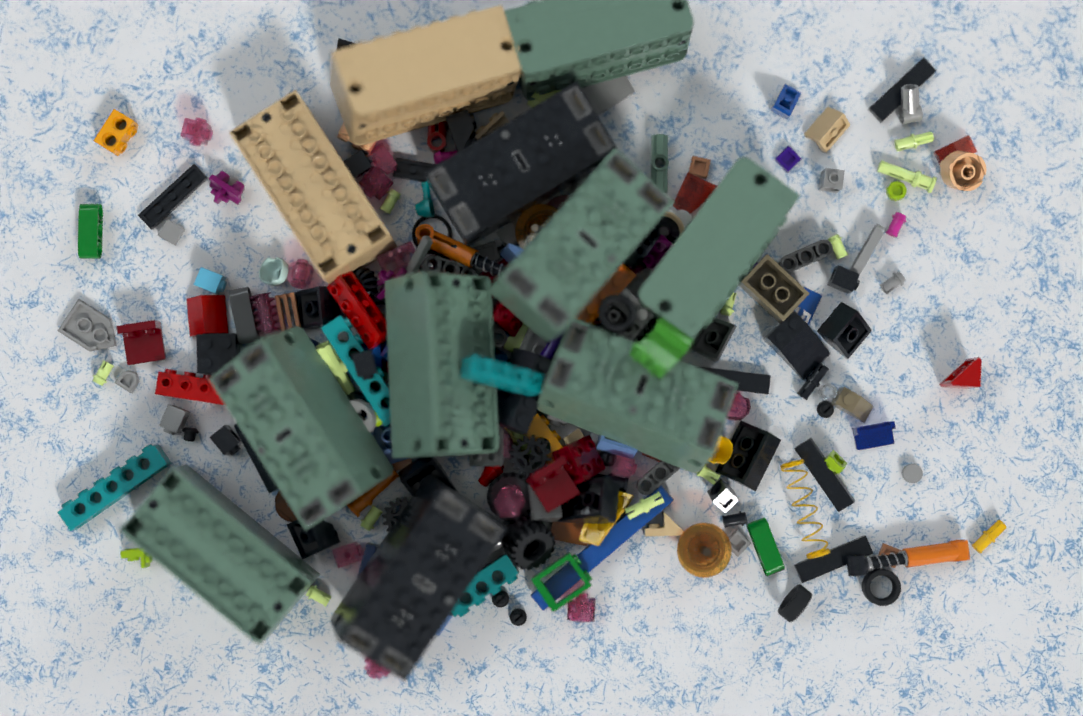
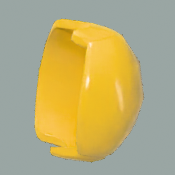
M720 436L715 453L708 462L725 464L730 459L733 452V444L730 439Z

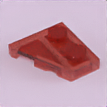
M688 172L672 206L677 210H686L691 214L707 201L717 186Z

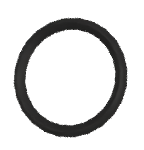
M434 215V217H421L417 220L412 229V239L415 246L418 247L415 235L416 228L422 221L429 218L442 221L447 227L448 237L452 238V230L446 219L439 215ZM429 250L427 254H437V252Z

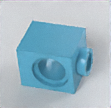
M201 267L194 285L219 295L220 292L225 290L227 282L225 281L226 277Z

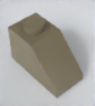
M840 387L831 402L834 407L865 423L874 407L862 396L846 387Z

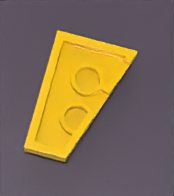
M619 491L616 522L634 498L632 494ZM616 522L603 524L584 523L579 540L599 546Z

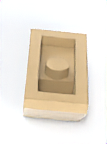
M662 512L663 527H660L658 523L648 524V527H644V536L684 535V531L665 512Z

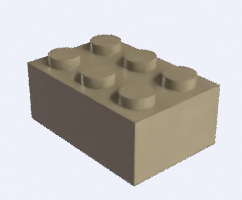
M768 254L755 265L739 284L745 292L779 323L783 322L810 294Z

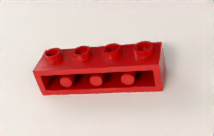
M352 271L339 275L327 286V289L369 350L377 347L379 344H384L387 340L386 319Z
M172 369L158 372L156 395L225 405L209 380L212 377L211 375L203 374V378H198L196 373L184 372V375H179L177 370Z

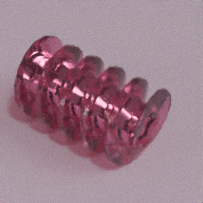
M271 292L250 297V301L256 302L251 307L258 309L253 312V315L259 317L254 322L261 324L256 327L257 331L262 332L260 334L281 330V327H275L279 320L273 319V317L278 315V312H272V309L277 306L270 304V302L275 300V297H269Z

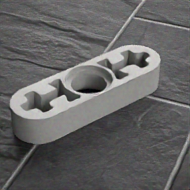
M879 224L874 226L850 268L851 271L858 274L863 271L886 228Z

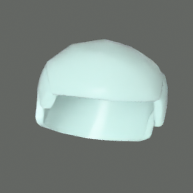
M279 257L275 259L267 258L259 270L261 281L271 286L282 284L289 274L288 264Z

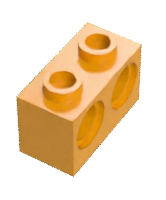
M113 109L93 141L119 156L120 153L122 154L126 150L129 139L137 133L138 124L116 109ZM126 122V127L120 130V124ZM116 138V143L110 146V140Z

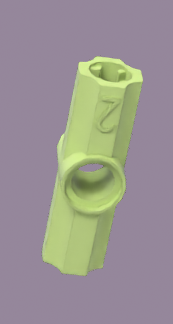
M326 341L317 345L316 351L325 361L345 394L349 395L351 392H354L355 389L346 373L348 369L338 357L331 343Z

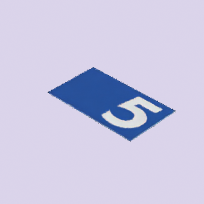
M805 288L810 294L794 311L809 325L822 295Z

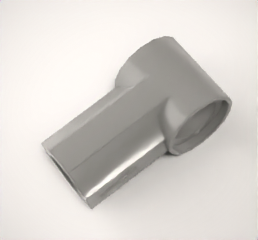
M912 84L904 85L901 87L899 120L901 124L922 121L923 113L919 104V86Z

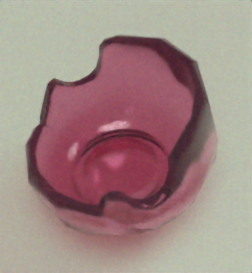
M735 392L726 419L740 421L746 417L751 409L750 400L743 397L739 392Z

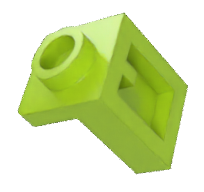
M834 450L825 457L827 467L831 471L836 472V474H840L847 465V462Z
M129 548L120 551L121 559L127 558V561L141 559V568H147L152 563V557L141 548Z

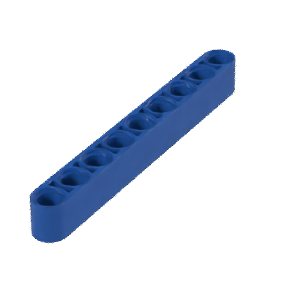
M662 485L644 499L659 491L661 496L656 498L655 501L663 498L665 503L649 509L650 512H644L629 520L627 515L633 513L634 510L627 513L614 524L599 546L590 544L577 555L581 561L579 566L582 571L587 570L589 573L674 500ZM569 561L544 584L556 601L580 581L581 577ZM537 589L530 595L542 611L549 607Z

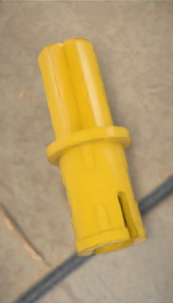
M997 520L987 531H983V535L972 544V547L981 554L992 542H996L995 539L1007 528L1001 520Z

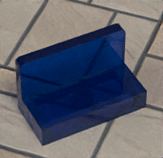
M888 421L852 428L856 449L863 450L894 444L892 429H896L895 422Z

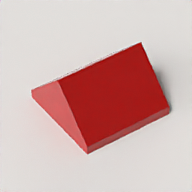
M199 295L187 299L190 337H196V334L229 333L225 295Z
M980 357L966 359L939 385L941 387L966 389L981 387L982 359Z

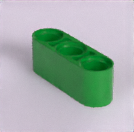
M80 204L78 256L80 259H100L103 241V207L101 204Z
M764 517L746 524L765 575L770 576L785 570L766 518Z

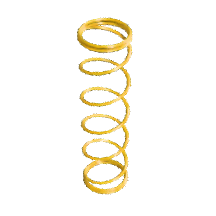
M799 459L780 465L781 471L783 472L806 473L803 477L789 484L786 488L811 490L809 494L795 501L794 503H792L791 506L816 507V510L796 522L797 524L821 525L820 529L802 538L801 540L826 542V545L822 549L810 552L806 555V558L812 559L827 555L831 551L830 549L826 548L828 546V542L825 540H804L819 532L823 528V524L819 522H800L814 514L818 510V507L809 504L794 505L797 502L808 497L813 492V490L808 487H789L805 478L808 474V472L805 470H784L785 468H790L803 464L804 459Z

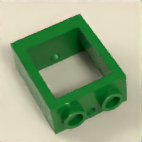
M566 553L531 577V581L552 612H555L592 586L590 581L593 579L587 570L582 571L579 566L581 561L576 554ZM569 560L585 584L556 602L541 579Z

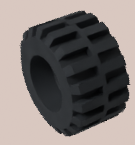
M509 472L499 475L492 481L487 492V503L491 512L496 517L504 521H515L530 513L528 482L526 481L528 478L516 472ZM514 485L522 491L523 499L520 505L515 508H508L501 503L500 492L505 486Z
M525 516L521 520H515L513 525L510 524L508 526L509 529L504 534L505 537L502 538V548L516 567H520L522 570L526 568L532 570L533 567L538 568L540 564H544L547 559H550L551 553L555 550L553 546L556 545V541L552 532L542 521L532 520V516L528 518Z

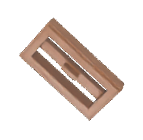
M295 292L275 296L281 331L287 330L281 299L284 301L288 328L293 327L288 303L289 297H291L295 324L301 327Z

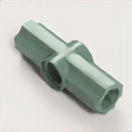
M651 135V181L664 193H667L668 135ZM661 160L664 163V167L657 168L654 162Z

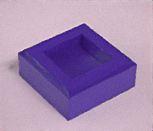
M788 146L774 160L788 173L801 158Z

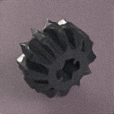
M360 268L353 271L372 299L378 293L377 287L379 286L377 284L378 277L374 276L375 272L369 268Z

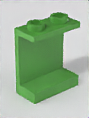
M661 317L657 321L655 328L640 343L637 341L634 343L629 355L636 362L646 367L651 374L661 379L689 351L694 340Z

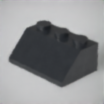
M740 421L731 439L733 444L732 455L725 464H719L715 472L756 491L781 439L770 432Z

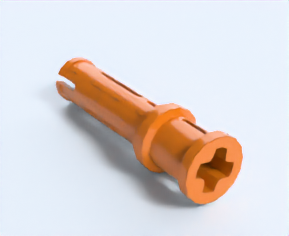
M393 470L391 476L355 499L352 503H349L347 505L348 508L359 517L360 513L368 505H372V500L399 477L398 473Z

